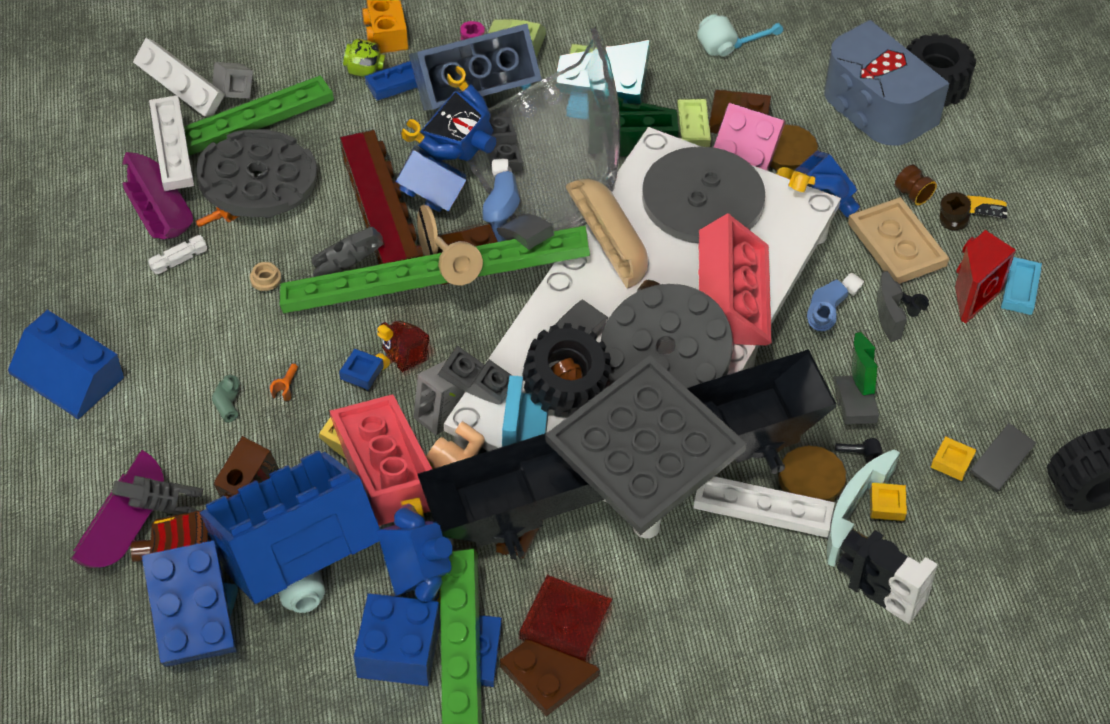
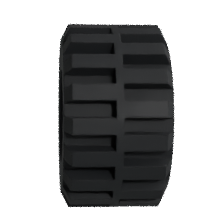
M931 34V36L922 35L920 39L915 38L911 44H908L907 50L949 82L944 107L949 106L950 103L956 104L960 99L966 97L976 65L975 54L972 50H969V46L966 43H961L960 39L951 38L950 35Z
M564 323L563 328H559L556 324L550 326L549 332L542 330L538 334L537 339L534 338L531 342L523 366L522 376L523 381H525V392H532L530 400L534 404L542 403L541 410L548 412L549 409L555 410V416H562L563 412H567L569 417L604 390L611 372V366H609L611 357L610 353H604L607 346L603 341H596L598 335L593 331L588 334L584 332L586 327L580 325L578 329H574L571 323ZM572 358L575 364L580 365L584 377L577 380L562 379L551 370L549 364L554 361Z
M1102 428L1087 432L1069 441L1052 456L1051 461L1047 465V473L1064 504L1074 512H1088L1110 505V428Z

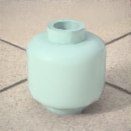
M713 14L703 19L699 24L697 37L709 55L724 57L734 50L738 34L726 16Z
M320 571L289 585L288 588L279 592L281 604L288 610L298 613H306L315 609L325 594Z

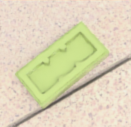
M706 99L678 100L677 111L680 139L701 147H710L711 137Z

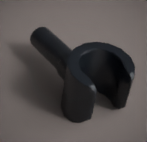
M903 292L901 300L907 305L906 310L911 317H916L921 310L927 309L929 299L925 295L915 294L911 297Z
M876 438L867 439L863 444L857 445L835 444V451L864 453L867 463L883 453L881 443Z

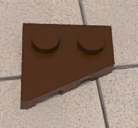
M528 639L500 659V668L546 717L599 677L600 672L596 665Z

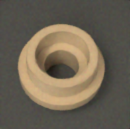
M270 262L258 263L253 267L250 274L251 285L260 291L272 290L280 284L281 273Z

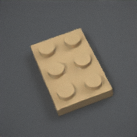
M901 197L849 215V226L884 271H888L894 281H897L899 284L947 267L949 257Z

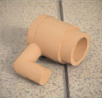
M462 421L456 428L455 433L469 442L465 450L453 441L449 442L440 437L432 446L426 458L433 463L434 468H438L475 456L479 453L485 442L484 436Z

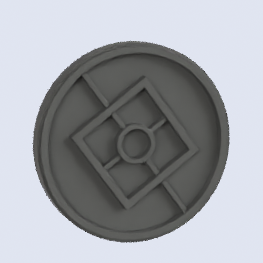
M688 147L664 155L649 168L643 181L642 201L647 215L661 230L675 238L699 243V230L727 213L750 230L762 215L765 202V187L756 169L740 156L713 147Z

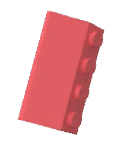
M727 213L699 230V290L710 296L725 313L732 330L734 344L767 346L772 343L769 245Z

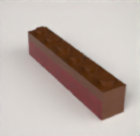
M374 130L340 137L342 158L366 229L373 227L383 237L384 244L374 251L378 265L424 256L421 245L416 246L414 243L417 238L413 223H407L409 214L406 203H400L399 201L401 198L399 184L396 181H392L394 173L391 161H385L384 159L387 155L383 140L378 141Z

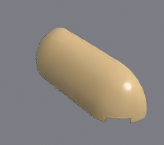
M579 179L566 185L567 191L625 287L628 289L639 283L645 276L648 268V254L643 242L610 189L593 179Z

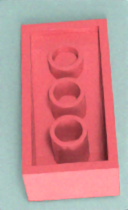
M394 395L331 410L330 417L348 466L353 473L360 477L378 525L381 526L394 522V515L402 507L401 501L420 498L423 513L430 512L417 474L432 470V467Z

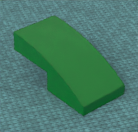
M862 332L855 333L852 377L862 395L875 394L878 365L874 362L875 347Z

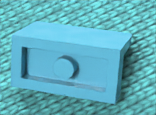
M509 376L502 428V447L544 434L546 431L548 412L541 410L542 403L534 404L530 400L531 393H523V376Z

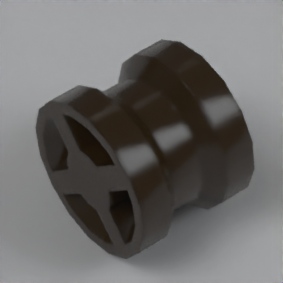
M959 192L945 195L940 204L941 212L939 218L941 225L949 230L965 228L970 220L971 201L969 197Z

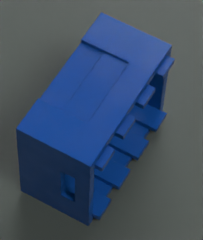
M318 450L300 459V464L292 468L287 465L269 474V479L258 483V481L249 483L237 489L238 494L228 499L225 496L206 504L207 509L200 512L211 540H214L216 543L219 559L224 571L254 604L288 588L289 585L350 554L353 555L379 542L377 530H380L360 477L326 452L321 453Z

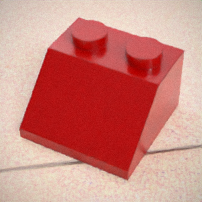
M987 230L983 231L976 238L971 237L962 249V253H964L963 260L956 270L958 277L955 291L960 319L965 324L1003 291L1016 249Z

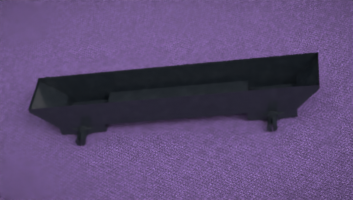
M809 349L687 388L747 443L746 451L735 459L736 462L764 457L773 474H777V469L779 473L785 469V465L778 452L784 447L799 443L801 435L835 409L837 405ZM546 433L417 474L433 521L440 525L443 537L473 541L477 548L491 543L505 542L512 560L517 559L516 552L519 558L525 554L518 538L528 531L543 527L542 520L604 499L546 442Z

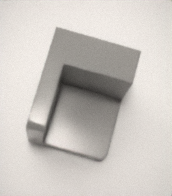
M214 62L212 85L225 94L224 97L250 99L253 70L239 63Z

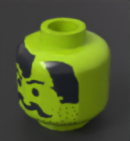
M354 39L352 44L347 43L343 66H347L349 74L365 78L367 75L376 73V70L382 71L385 55L380 54V45L378 43Z

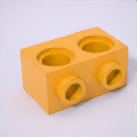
M366 0L367 8L362 9L364 25H370L366 27L367 40L378 43L380 45V53L408 50L407 28L401 1Z

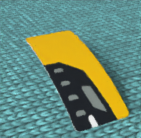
M967 196L971 201L969 213L1007 219L1006 202L986 197Z

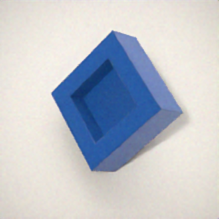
M354 348L339 371L340 379L369 390L384 367L383 359Z

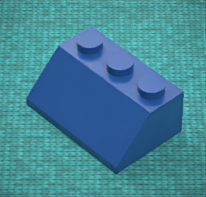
M48 309L24 329L8 368L10 375L77 419L81 418L124 378L118 355Z

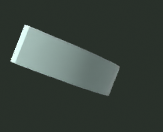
M891 450L876 457L861 468L843 490L835 507L828 535L827 562L829 565L834 567L844 552L841 550L842 542L854 527L853 523L847 521L867 489H870L872 483H888L895 472L900 452Z

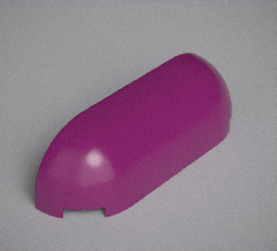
M126 152L122 165H127V182H123V187L148 233L153 238L172 239L182 235L191 226L193 215L178 189L164 191L159 163L147 156Z
M141 450L126 474L123 473L118 480L133 484L134 476H141L164 482V477L156 460L147 452ZM111 490L73 551L75 553L70 559L88 568H103L114 564L124 556L153 509L128 506L129 497L114 495Z

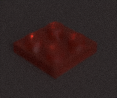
M547 575L519 630V639L524 641L528 639L586 662L612 607V598Z

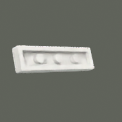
M145 38L133 63L175 95H178L179 98L204 117L213 116L225 94L154 40Z
M178 95L149 100L164 191L194 186Z
M714 476L697 490L693 508L828 538L835 502Z

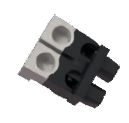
M853 529L842 542L841 550L845 553L841 556L837 569L851 577L849 582L850 589L857 593L861 589L866 597L910 624L928 601L938 564L926 557L921 563H918L901 553L893 542L883 540L884 535L876 530L868 538Z

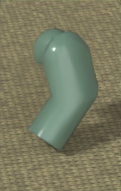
M226 375L223 381L219 382L212 395L213 404L224 422L227 423L234 421L239 415L233 405V401L238 394L240 381L234 375Z

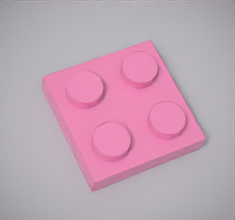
M729 103L714 148L734 153L751 165L769 171L785 121Z

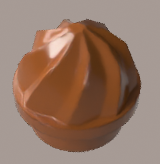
M572 358L564 359L551 367V370L562 379L577 380L582 378V369L579 364L574 363Z

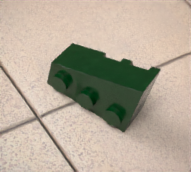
M588 91L587 117L590 157L629 156L648 127L678 138L677 110L641 102L640 106L623 103V98L614 97L613 100L597 97L596 92Z

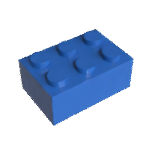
M215 541L142 555L161 664L164 667L237 652L219 553Z

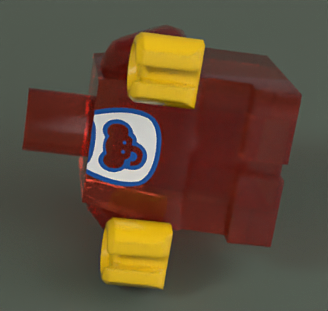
M400 320L394 321L390 325L383 322L378 327L377 335L383 339L382 348L387 353L386 356L383 353L376 355V357L383 359V370L391 363L396 362L397 368L404 372L427 360L429 335L418 326Z

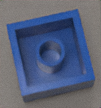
M368 593L354 653L357 678L429 686L441 624L439 602H421L418 599Z

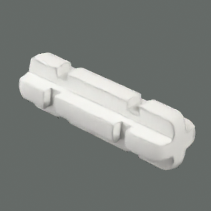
M196 235L188 239L189 243L184 241L163 251L164 255L162 256L157 254L149 258L148 263L153 273L158 275L167 271L166 267L168 266L173 268L193 258L192 254L194 253L199 255L205 252L207 245L203 237Z

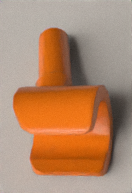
M217 207L216 211L195 222L198 227H201L222 217L227 222H231L239 216H233L229 212Z
M296 364L290 365L283 379H276L271 383L270 392L273 398L276 397L277 392L284 390L282 394L284 401L291 399L292 393L289 386L298 369Z

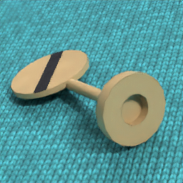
M421 205L418 211L417 226L420 245L424 255L437 254L439 246L443 252L439 257L438 266L440 274L444 279L453 285L463 286L471 283L482 270L483 259L481 253L474 245L468 242L458 241L448 246L438 237L436 221L431 208L428 205Z

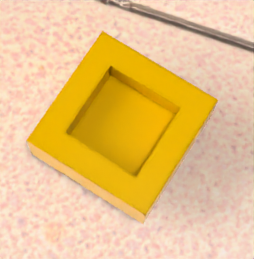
M945 436L932 461L931 468L962 481L975 456L976 449Z
M872 483L870 487V518L905 521L907 515L906 485Z

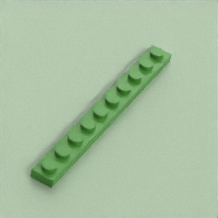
M586 225L554 231V236L529 250L516 239L475 246L483 259L482 270L478 277L590 256ZM441 253L281 283L280 307L283 313H289L448 282L440 274L438 263Z

